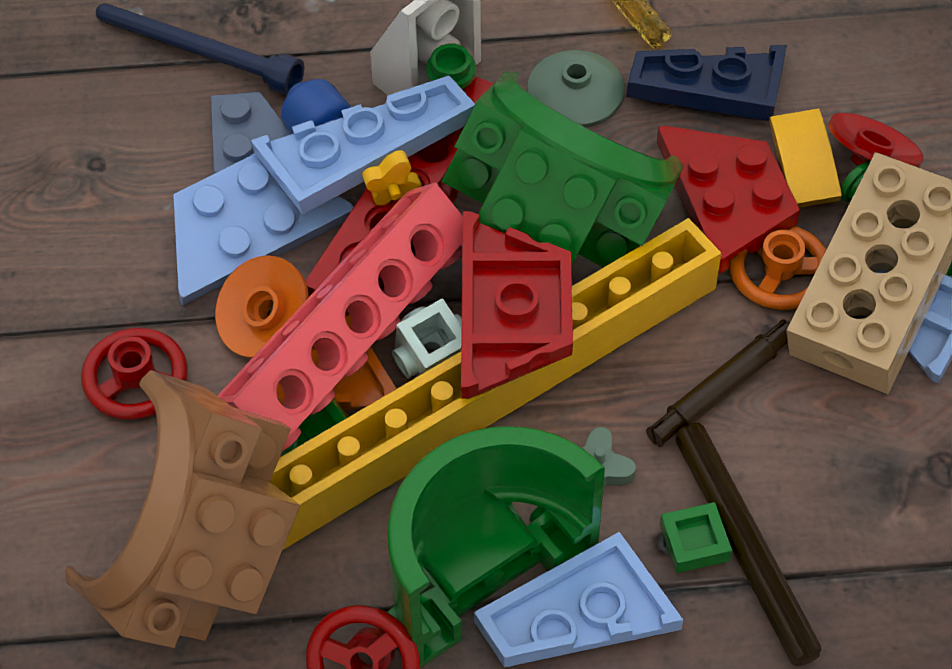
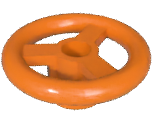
M794 226L790 230H777L770 233L765 238L763 247L757 250L765 263L766 272L759 287L746 274L744 267L745 257L748 253L746 249L730 259V275L737 289L752 302L775 310L797 309L807 288L789 295L774 293L781 281L789 280L794 275L815 274L827 249L817 237L800 227ZM805 248L813 257H804Z

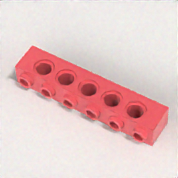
M435 182L407 191L217 395L232 407L281 421L290 427L291 430L282 451L290 447L301 434V430L298 427L309 414L312 415L321 411L332 401L335 396V392L332 389L343 377L352 375L365 364L369 357L366 351L376 340L385 338L396 329V324L401 322L398 315L408 304L419 301L431 290L433 284L430 279L439 269L447 268L462 255L463 216ZM411 241L415 247V256L411 250ZM379 275L384 283V292L379 287ZM346 310L349 312L351 316V329L348 327L345 320ZM312 346L315 347L319 356L317 367L311 358ZM278 383L281 384L285 392L283 405L278 401L276 395Z

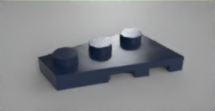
M771 45L769 53L746 54L744 47H726L725 55L702 56L695 49L636 51L628 80L626 97L689 107L701 111L742 116L747 119L769 121V118L774 115L787 45Z

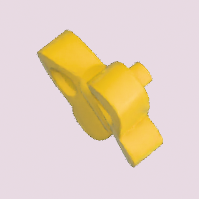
M403 150L394 151L385 157L378 166L369 167L362 172L366 188L371 191L376 205H386L391 200H399L407 191L422 187L418 175L410 172L411 165L406 152Z

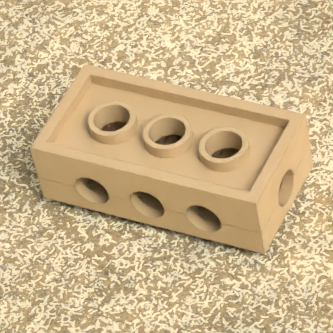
M875 152L787 328L789 355L889 394L952 262L951 179ZM879 270L888 271L887 273H876ZM858 315L867 316L866 318H863V319H855V318H852V317L858 316Z

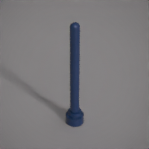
M107 3L100 4L96 8V17L104 23L261 76L263 82L269 84L270 90L287 96L289 90L303 80L304 62L299 58L284 53L279 56L272 55L266 58Z

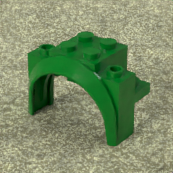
M504 71L500 78L476 101L454 146L458 149L442 182L483 204L479 212L481 224L504 233L511 227L528 234L536 242H548L571 252V266L577 256L580 255L604 268L639 246H643L684 167L680 160L674 155L667 159L645 155L585 128L542 103L523 89L517 82L519 73Z

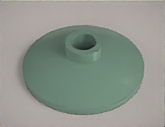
M566 50L544 58L534 67L528 79L527 91L539 101L584 127H591L606 121L619 109L624 97V81L618 68L605 57L584 50Z

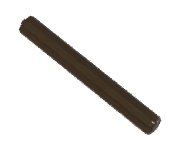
M698 422L692 423L689 426H683L677 431L676 443L708 503L715 502L730 546L788 658L797 667L815 661L820 657L821 645L705 427Z

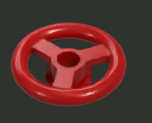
M149 328L120 330L99 341L87 355L81 372L82 388L90 403L100 412L110 417L124 420L147 418L156 414L151 400L136 404H125L112 399L128 388H141L139 385L140 381L150 370L186 381L188 373L187 360L180 346L171 337L160 331ZM149 345L159 348L168 356L172 367L171 375L155 370ZM108 355L113 377L98 385V369Z
M352 605L331 612L316 625L306 648V668L325 669L324 657L345 665L346 669H387L394 659L396 647H398L402 657L403 669H420V657L416 643L412 641L406 628L397 618L376 607ZM365 623L375 626L359 630L347 644L330 638L336 630L348 624ZM358 652L368 654L373 664L364 663L360 659Z

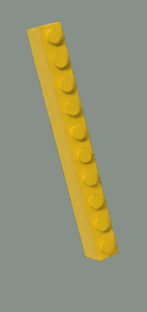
M687 218L646 242L643 246H639L572 286L573 353L571 356L470 399H461L460 351L281 456L270 483L300 505L283 550L407 476L426 454L439 445L464 433L488 427L715 290L721 252Z

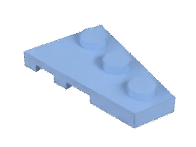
M620 532L474 612V623L504 668L682 630L683 618Z

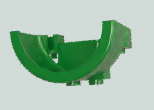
M500 426L471 431L446 441L426 454L407 474L393 500L388 520L387 540L394 603L391 606V610L387 612L404 625L412 641L416 643L420 657V668L462 641V621L459 618L460 615L537 564L541 563L549 571L599 543L605 467L595 457L575 443L553 433L528 427ZM512 502L538 506L530 515L529 521L531 523L528 526L519 516Z

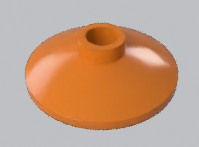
M266 255L244 262L229 275L217 298L215 321L219 336L230 350L243 357L252 359L309 298L307 284L301 272L285 259ZM273 306L271 314L267 317L269 309Z

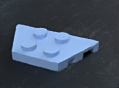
M255 154L173 194L180 303L184 306L222 286L238 266L252 258L266 255L278 257L344 223L354 207L350 202L337 196L302 215Z

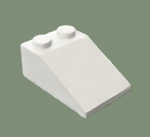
M414 0L399 12L370 51L373 85L385 94L391 95L429 82L426 75L427 61L433 51L444 44L461 45L468 50L476 65L481 62V1Z

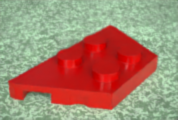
M671 126L658 127L657 143L664 159L674 155L684 166L675 185L691 221L721 252L718 274L729 269L730 259L745 249L752 254L762 248L765 238L770 233L777 230H790L798 224L800 209L767 142Z
M463 211L461 399H470L572 355V277L570 251L548 242H536L528 234L511 227L508 228L506 233L481 224L479 214Z

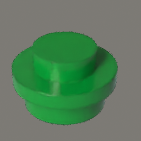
M444 44L436 48L428 59L426 75L429 82L450 76L463 89L473 82L476 76V63L465 47L458 44Z

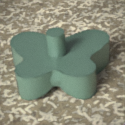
M596 427L592 430L583 449L605 467L604 486H619L631 483L635 479V463L630 458L615 454L612 451V434L607 428Z

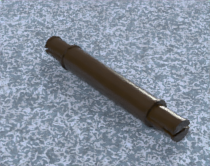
M782 319L766 334L757 335L753 341L680 400L667 408V413L646 429V434L651 442L655 445L657 444L658 447H662L680 428L689 426L697 421L770 360L775 359L778 355L777 351L788 343L787 328L790 322Z

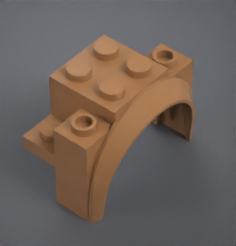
M150 370L141 379L139 385L155 407L158 437L152 477L139 518L122 552L101 577L94 578L81 575L72 566L66 567L65 576L66 583L86 599L122 637L175 648L180 635L206 641L220 606L257 614L300 505L270 483L290 433V427L281 421L232 407L204 386Z

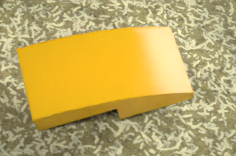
M820 109L771 116L769 122L779 167L781 166L783 176L798 207L840 201L842 197L840 184Z

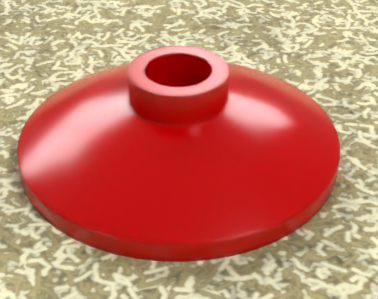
M836 113L832 115L828 123L829 130L834 137L853 153L850 159L857 166L866 162L870 163L875 152L915 167H919L923 161V154L914 142L902 133L879 121L853 113Z

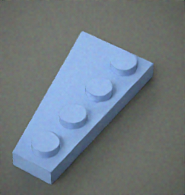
M446 76L388 95L386 104L374 108H362L360 104L342 110L343 118L316 127L311 120L293 126L294 134L273 141L269 140L268 135L250 141L255 155L302 215L364 182L362 172L369 167L378 166L385 157L394 151L403 150L406 152L407 157L464 127L475 103L450 76Z

